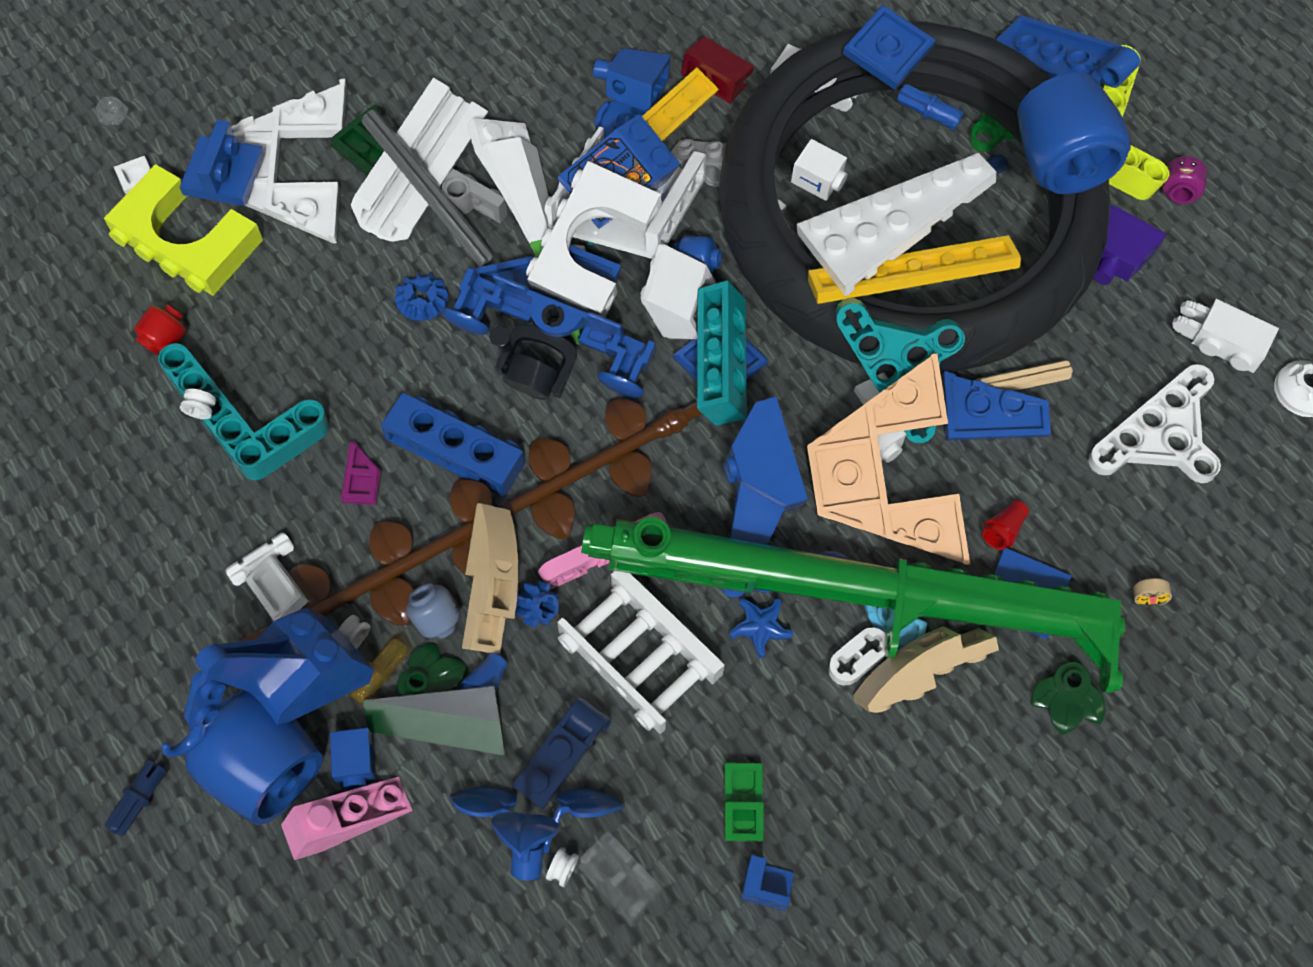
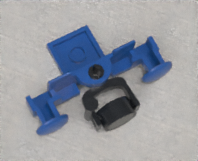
M570 245V256L579 266L616 283L622 270L621 265ZM471 268L467 269L460 284V295L454 308L443 309V317L453 326L465 332L482 336L489 332V328L481 323L487 307L527 323H531L533 320L537 327L519 325L513 329L510 336L508 329L498 326L492 329L489 336L491 343L497 346L501 353L495 369L498 374L503 375L502 381L520 392L541 400H548L552 392L554 397L561 399L577 360V351L574 345L565 340L564 337L577 329H581L583 331L578 340L579 344L615 358L609 373L599 372L598 380L608 389L626 397L639 398L645 393L642 388L636 385L642 369L648 370L656 352V343L649 340L648 344L625 336L624 329L619 323L591 312L586 313L538 291L537 293L531 291L526 286L497 274L493 276L495 282L493 283L478 277L475 270ZM552 318H559L557 321L549 323ZM521 341H533L557 350L566 359L560 374L550 366L534 358L514 353L517 344Z

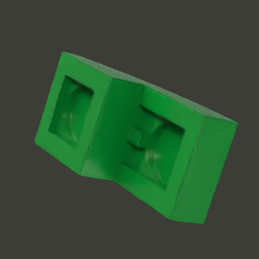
M724 763L725 841L763 842V763Z

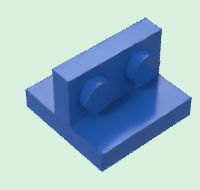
M217 120L210 137L201 135L199 137L180 185L182 194L245 206L264 157L262 146L238 142L230 122Z

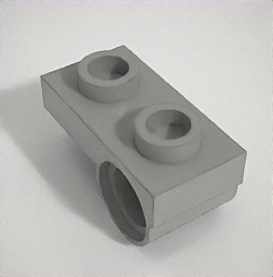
M691 139L679 140L671 151L679 161V167H685L694 151L706 154L704 182L709 186L719 187L726 143L718 141L701 142Z
M452 169L445 177L442 191L461 215L469 213L474 208L498 223H501L508 215L506 201L498 190L489 189L478 183L473 176L462 174L455 169Z

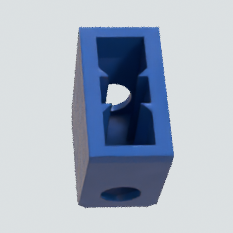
M624 48L619 51L612 62L597 59L593 68V77L606 80V95L608 98L648 111L655 105L669 81L671 55Z

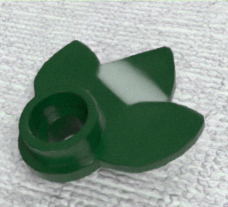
M437 644L423 645L410 655L408 669L400 674L397 681L398 694L406 696L453 691L464 680L468 667L455 658H440ZM418 680L422 683V686L415 688L410 685V681Z
M1066 662L1061 664L1055 670L1053 677L1040 680L1033 689L1031 705L1038 708H1049L1052 724L1061 735L1076 729L1083 718L1099 725L1104 719L1105 701L1103 695L1091 685L1090 674L1080 663ZM1071 673L1078 677L1079 682L1076 687H1071L1067 682V677Z

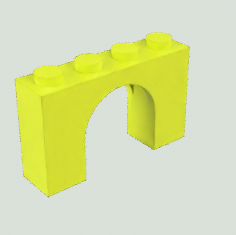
M155 164L104 217L110 229L109 236L122 247H125L126 244L132 246L136 254L143 260L150 262L153 259L160 263L161 269L169 276L175 278L179 275L183 277L186 284L194 291L201 293L204 290L214 296L263 241L259 228L253 221L230 209L205 237L196 242L173 244L161 239L159 233L162 224L187 196L183 195L180 190L181 179Z

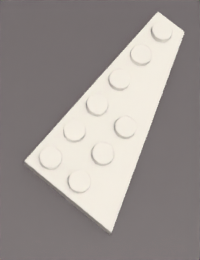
M977 153L797 224V233L846 297L854 291V285L861 279H870L877 273V267L886 260H895L929 234L932 225L939 220L944 222L953 215V209L961 203L971 202L996 183V171Z

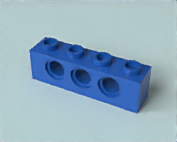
M402 393L381 424L386 440L467 480L483 483L491 492L503 498L525 465L523 451L516 443L507 439L501 441L491 436L488 430L479 425L472 427L462 422L453 412L448 410L442 412L435 409L427 400L419 396H414L413 398ZM422 426H433L428 431H418ZM453 440L463 441L458 446L448 445ZM485 454L493 456L488 461L478 460L480 456Z

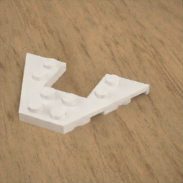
M340 79L339 85L317 94L311 91L306 93L301 99H292L272 107L273 112L256 119L250 116L231 126L234 135L238 138V142L262 146L264 151L263 160L245 206L331 243H337L340 200L338 182L277 183L281 138H328L344 128L347 96L345 79Z

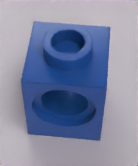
M368 728L330 732L332 778L336 784L343 785L345 790H353L366 786V782L376 781L375 764L371 765V761H374V744L370 730Z

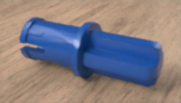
M908 84L904 85L898 94V103L924 115V120L930 118L950 128L952 131H955L964 114L963 110H959L939 100V95L930 96Z

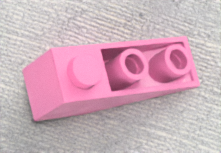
M398 776L294 806L281 826L293 859L297 860L323 852L413 810Z

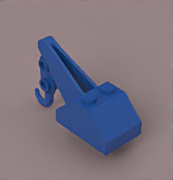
M777 397L758 401L754 404L725 458L726 463H723L728 484L734 482L737 491L729 538L768 545L782 513L798 509L808 500ZM835 551L810 552L847 559L843 554ZM721 588L722 593L729 598H738L745 593ZM754 589V590H756V591H758V592H760V593L772 592V591Z
M307 607L275 620L255 640L211 644L201 650L195 659V663L201 670L191 679V687L185 706L184 719L190 728L189 733L175 746L170 747L169 743H163L162 753L166 757L181 756L191 751L201 742L206 733L207 726L211 725L219 717V708L223 693L226 690L225 684L251 693L263 705L276 724L279 725L295 720L369 684L374 668L329 618Z

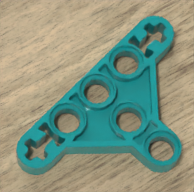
M856 298L842 300L835 309L838 327L879 393L933 354L937 353L940 366L942 360L957 353L965 342L961 326L952 319L938 321L930 327L921 330L873 319L863 302ZM849 309L854 313L858 312V321L862 327L858 331H856L850 319L844 320L846 318L845 312ZM953 329L957 332L956 340L949 345L941 344L938 341L939 334L943 330ZM867 336H873L879 340L877 348L870 352H865L859 348L860 341ZM913 347H922L926 350V356L919 362H912L907 359V353ZM881 365H893L896 368L894 375L889 379L879 378L876 375V371ZM936 426L925 427L921 432L918 429L906 430L904 432L910 441L924 443L933 437Z

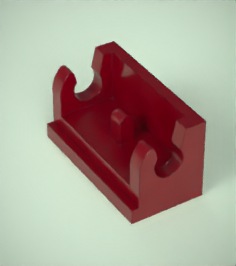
M704 36L685 52L681 75L686 77L697 67L719 89L715 95L731 104L748 85L744 80L753 73L754 65Z

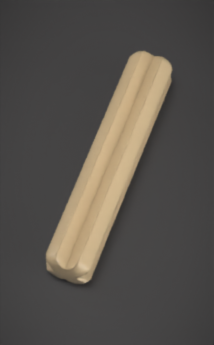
M1062 360L982 377L976 380L1002 390L1017 391L1068 380L1071 378L1073 371L1069 361Z

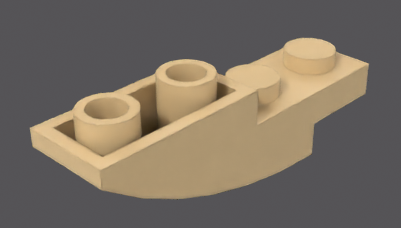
M477 503L465 575L473 576L462 649L500 654L505 619L515 618L518 591L517 541L510 510Z
M944 626L928 632L900 648L895 658L888 657L855 692L853 695L854 701L868 712L878 713L890 709L891 704L899 701L919 699L924 696V692L936 688L933 674L942 675L950 673L954 670V666L965 662H980L986 659L987 654L998 651L996 636L980 628L961 635Z

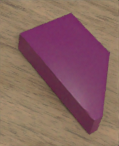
M350 442L341 502L346 504L377 505L381 471L362 452L356 442Z

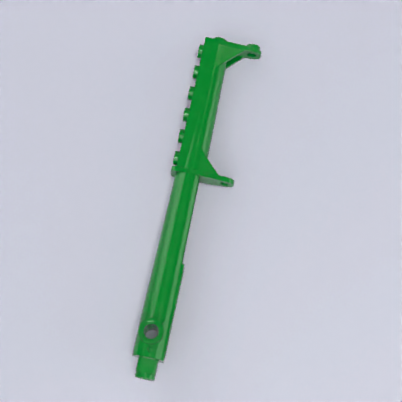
M647 517L639 522L617 518L615 527L593 523V525L586 524L581 553L588 554V557L609 560L608 570L752 593L754 589L886 608L885 656L889 658H895L900 631L923 616L1072 638L1100 669L1101 692L1111 694L1113 691H1119L1122 687L1123 671L1118 669L1119 641L1125 630V619L1121 616V600L1109 599V596L1105 593L1091 592L1085 595L1073 593V589L1069 587L1057 586L1049 589L1038 587V584L1033 581L1007 582L997 575L970 576L961 569L934 570L925 563L907 565V561L903 559H898L893 567L672 528L657 517Z

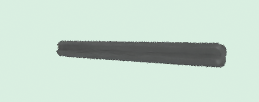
M374 109L365 113L361 120L362 124L479 267L490 264L494 258L492 251L382 116Z

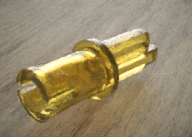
M391 640L373 663L368 662L374 668L370 683L347 695L364 708L363 700L371 699L384 682L388 684L391 681L389 676L409 654L407 646L400 640Z

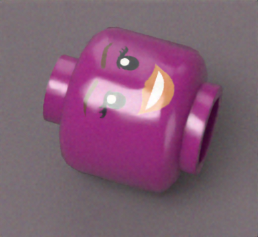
M1181 156L1167 164L1169 178L1162 185L1165 196L1178 204H1188L1202 197L1207 181V168L1204 163L1190 156Z

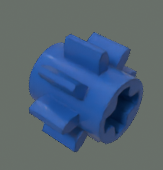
M537 581L536 585L526 582L524 583V588L517 593L515 615L524 617L523 623L532 627H536L538 622L549 625V620L553 619L559 611L557 600L559 594L550 591V584Z

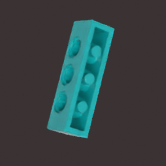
M729 281L698 288L697 409L715 426L747 419L746 299Z

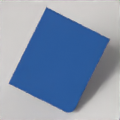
M751 855L741 900L787 911L791 899L789 896L794 877L793 872L765 865L766 858Z

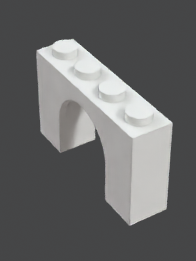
M588 161L583 170L579 169L576 172L571 184L573 191L569 199L564 198L560 203L556 214L558 220L554 228H548L544 234L541 246L544 248L538 258L534 257L531 260L526 275L529 276L527 280L531 289L586 313L591 312L605 318L618 293L616 283L579 266L570 256L571 239L582 224L601 217L618 220L645 233L661 207L662 201L661 194Z

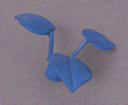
M475 787L463 790L449 797L452 805L462 813L475 817L493 816L491 819L493 830L512 850L510 873L514 878L520 880H535L541 877L543 853L549 852L550 842L559 833V821L565 813L569 812L575 817L589 818L624 809V804L614 797L589 788H573L559 793L557 801L561 805L558 806L553 819L540 814L530 815L511 812L509 808L517 805V798L509 791L500 788Z

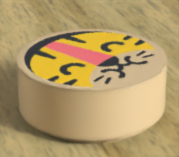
M1145 579L1139 581L1133 587L1136 604L1162 605L1172 598L1170 583L1164 579Z

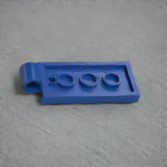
M1020 15L996 39L1027 57L1046 71L1052 78L1072 72L1087 73L1095 78L1099 84L1105 83L1110 87L1116 88L1140 65L1138 54L1129 47Z

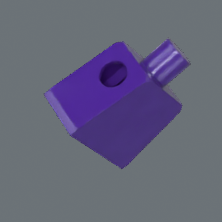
M1112 204L1110 206L1107 243L1093 277L1094 280L1102 285H1108L1114 276H1117L1128 282L1156 254L1167 234Z

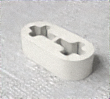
M874 627L866 628L832 656L828 667L832 680L840 685H851L885 657L886 634ZM866 638L869 641L877 639L880 642L878 653L872 649L864 656L862 655L861 651L867 643ZM854 657L857 662L854 663L851 669L853 674L850 675L848 672L840 674L837 671L840 665L838 661L841 660L845 664Z

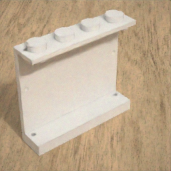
M599 127L593 137L587 139L583 152L573 160L572 164L604 139V128ZM694 151L685 167H678L668 182L655 190V192L661 194L662 205L645 233L615 219L600 229L596 227L592 220H589L576 230L573 237L647 258H655L658 246L668 244L705 180L706 154ZM560 182L554 195L547 199L544 213L548 217V228L552 229L558 220L556 214L560 203L564 198L569 199L570 197L569 192Z

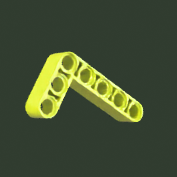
M1139 66L1119 87L1114 88L1105 83H1100V86L1118 108L1122 117ZM1131 145L1123 167L1109 179V184L1136 199L1147 200L1167 181L1169 170L1159 159Z

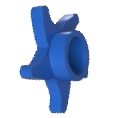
M745 599L740 600L739 606L745 611L746 620L730 631L729 637L731 639L739 636L750 638L758 657L763 659L766 655L765 645L770 639L785 640L792 638L793 631L782 628L776 621L781 606L780 599H775L772 606L760 610L756 605Z

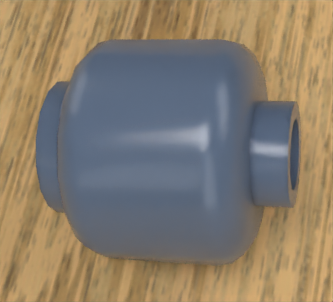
M427 583L418 587L410 594L409 602L406 606V614L419 634L424 638L437 637L441 639L454 632L461 612L458 604L444 586Z

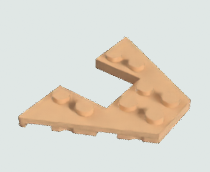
M937 353L931 355L891 386L807 445L819 516L968 565L970 560L959 494L888 504L877 435L948 424Z

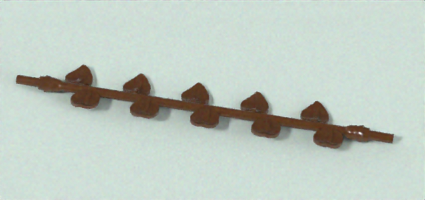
M616 399L611 401L606 407V426L612 436L622 442L571 469L569 450L564 444L549 439L536 440L529 449L528 460L534 475L541 481H544V483L504 503L498 508L510 510L512 516L533 505L531 508L533 520L543 532L558 539L568 538L574 522V505L567 496L555 492L610 464L609 475L618 488L634 497L645 496L651 480V463L644 455L632 451L656 438H666L672 434L682 432V429L688 426V421L702 415L697 409V402L682 410L680 408H676L673 411L669 409L664 415L656 419L652 426L646 428V413L641 405L630 400ZM459 480L456 482L450 493L451 508L454 515L460 521L467 524L412 552L411 533L405 526L386 521L377 523L371 530L369 546L377 562L386 567L331 596L330 579L325 571L312 565L299 564L295 566L289 575L309 601L301 609L307 607L324 616L371 591V605L382 619L398 626L409 624L410 619L406 614V606L409 602L408 598L414 590L409 583L395 577L452 547L453 562L458 570L465 575L477 503L492 506L491 491L486 485L478 481ZM269 626L246 633L247 636L240 639L239 642L257 639Z

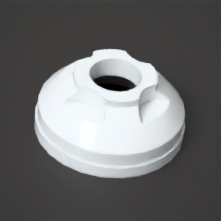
M1307 360L1293 361L1283 367L1276 375L1274 381L1275 394L1287 410L1303 417H1313V387L1308 386L1303 378L1305 374H1313V362Z

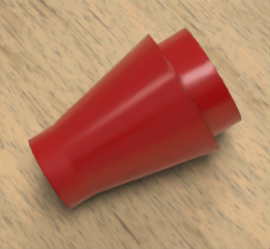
M1014 500L1005 509L987 520L982 531L984 541L996 550H1004L1006 547L1013 546L1026 517L1029 515L1028 507L1023 502Z

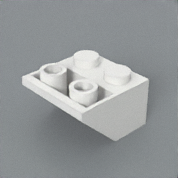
M659 245L655 258L650 263V274L646 286L642 288L641 301L663 337L671 339H697L698 288L713 285L716 282L707 265L667 245Z

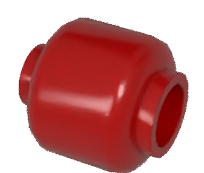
M167 304L163 309L158 306H150L134 326V332L138 335L135 340L158 356L165 346L178 344L186 334V328L180 322L184 316Z

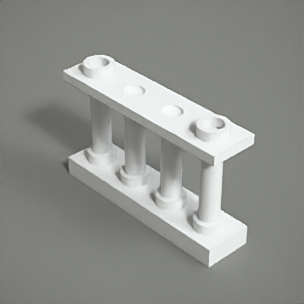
M614 571L611 574L612 594L574 628L564 618H561L557 622L560 634L558 640L571 654L577 651L637 711L634 716L646 730L650 731L654 728L661 734L666 729V720L661 714L698 679L703 681L706 678L713 685L723 675L724 664L630 573ZM629 603L638 611L636 614L637 619L598 653L584 638L621 604L626 606ZM655 628L663 636L661 639L662 644L626 678H623L609 663L646 629L652 630ZM680 652L689 661L687 664L688 669L649 704L635 689L672 654L677 655Z

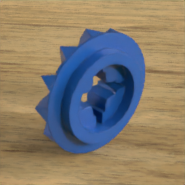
M417 272L414 277H405L403 283L400 286H396L395 302L398 310L405 317L415 321H426L435 318L445 309L448 302V292L442 279H436L432 273L427 276ZM414 288L421 293L426 292L428 302L420 297L416 298Z

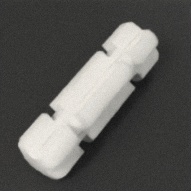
M285 533L278 534L271 539V544L264 543L242 558L243 562L240 564L236 561L227 567L225 571L232 583L239 586L245 582L247 576L270 555L277 559V556L280 554L284 557L293 551L294 546Z

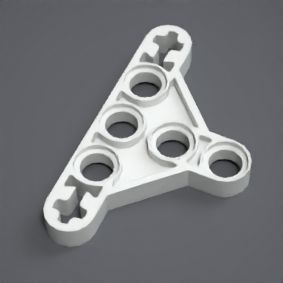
M1197 364L1189 366L1095 445L1088 458L1091 469L1100 475H1111L1126 462L1178 466L1195 482L1208 483L1212 481L1220 471L1221 463L1216 454L1202 442L1200 399L1207 394L1214 384V376L1210 369ZM1198 376L1202 378V383L1196 384L1189 392L1186 387L1192 378L1195 379ZM1168 394L1178 396L1182 400V406L1173 407L1169 405L1165 396ZM1146 413L1154 414L1159 419L1160 425L1157 427L1147 425L1143 421V415ZM1120 434H1132L1136 438L1137 445L1131 447L1124 445L1120 440ZM1175 436L1182 439L1185 449H1173L1168 443V438ZM1113 447L1118 451L1110 462L1101 463L1099 461L1100 456L1108 454ZM1202 460L1208 463L1211 473H1199L1194 467V461Z

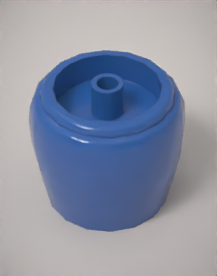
M1072 72L1053 77L1031 90L1020 102L1017 116L1023 150L1031 174L1036 183L1041 187L1056 194L1069 195L1084 192L1104 183L1123 167L1131 149L1126 123L1107 93L1096 79L1089 74Z
M243 690L227 697L221 702L219 717L215 722L207 726L206 733L201 742L191 751L185 753V762L188 774L211 797L255 825H261L281 815L310 786L322 766L323 755L297 719L277 725L263 705L251 693Z

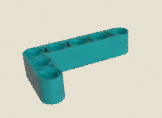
M177 343L165 346L158 355V361L168 380L184 400L185 390L194 389L197 386H202L199 390L206 391L215 397L216 403L214 407H211V410H221L217 414L211 415V418L200 419V421L247 479L260 480L265 478L321 440L329 431V421L322 405L315 400H304L254 433L185 346ZM182 363L180 366L174 367L176 364ZM312 418L318 419L316 422L312 424H305L308 420ZM235 433H240L238 437L234 439H228L231 435ZM282 438H289L282 444H276ZM260 457L257 462L247 464L250 459Z

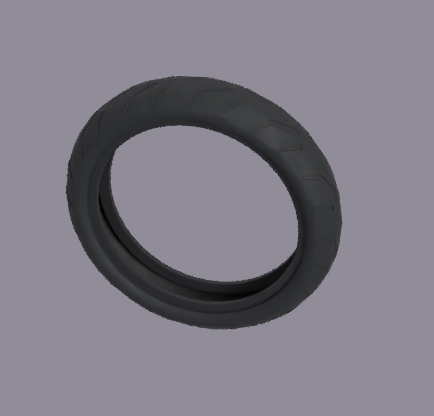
M908 21L936 41L934 47L897 89H902L904 85L908 84L920 91L937 93L965 102L996 120L1023 146L1017 116L1020 102L1031 90L1052 77L1021 53L993 38L963 28L931 22ZM863 26L831 34L797 51L758 85L741 109L728 136L719 182L723 223L731 251L741 273L766 307L805 340L845 360L862 365L836 321L835 309L842 300L820 304L816 302L808 283V271L820 269L821 267L799 245L782 215L776 194L774 171L783 150L791 138L815 115L844 99L863 93L893 89L843 55L844 47ZM837 78L832 87L820 93L815 92L821 86ZM1109 179L1087 191L1069 195L1056 194L1045 189L1050 217L1049 235L1045 252L1022 277L992 295L971 302L940 307H917L896 304L869 295L854 298L861 300L872 318L921 330L944 319L956 321L963 330L965 342L957 353L940 362V373L943 371L951 373L984 366L1009 357L1050 331L1071 311L1089 287L1107 243L1111 206ZM851 309L847 310L844 320L850 319L856 331L862 328L858 321V312L854 313ZM953 329L943 330L938 336V341L943 345L952 344L957 338V332ZM873 336L864 337L859 343V348L865 352L873 351L877 348L879 340ZM917 346L910 349L907 353V359L912 362H919L926 356V350ZM884 364L878 368L890 372H895L896 370L890 364Z

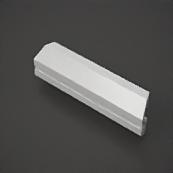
M433 78L396 135L439 188H441L446 179L445 177L454 168L471 141L467 124L473 118L485 119L488 115V110L473 101L470 104L465 102L460 96L457 97L452 94L450 87ZM385 151L355 194L351 203L353 212L362 229L375 234L378 238L392 242L408 239L429 207L428 203Z

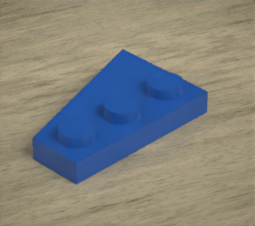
M946 371L942 372V387L948 424H945L946 441L1048 437L1051 435L1049 403L1047 400L1009 389L1006 391L988 386L981 381L960 378L956 374Z

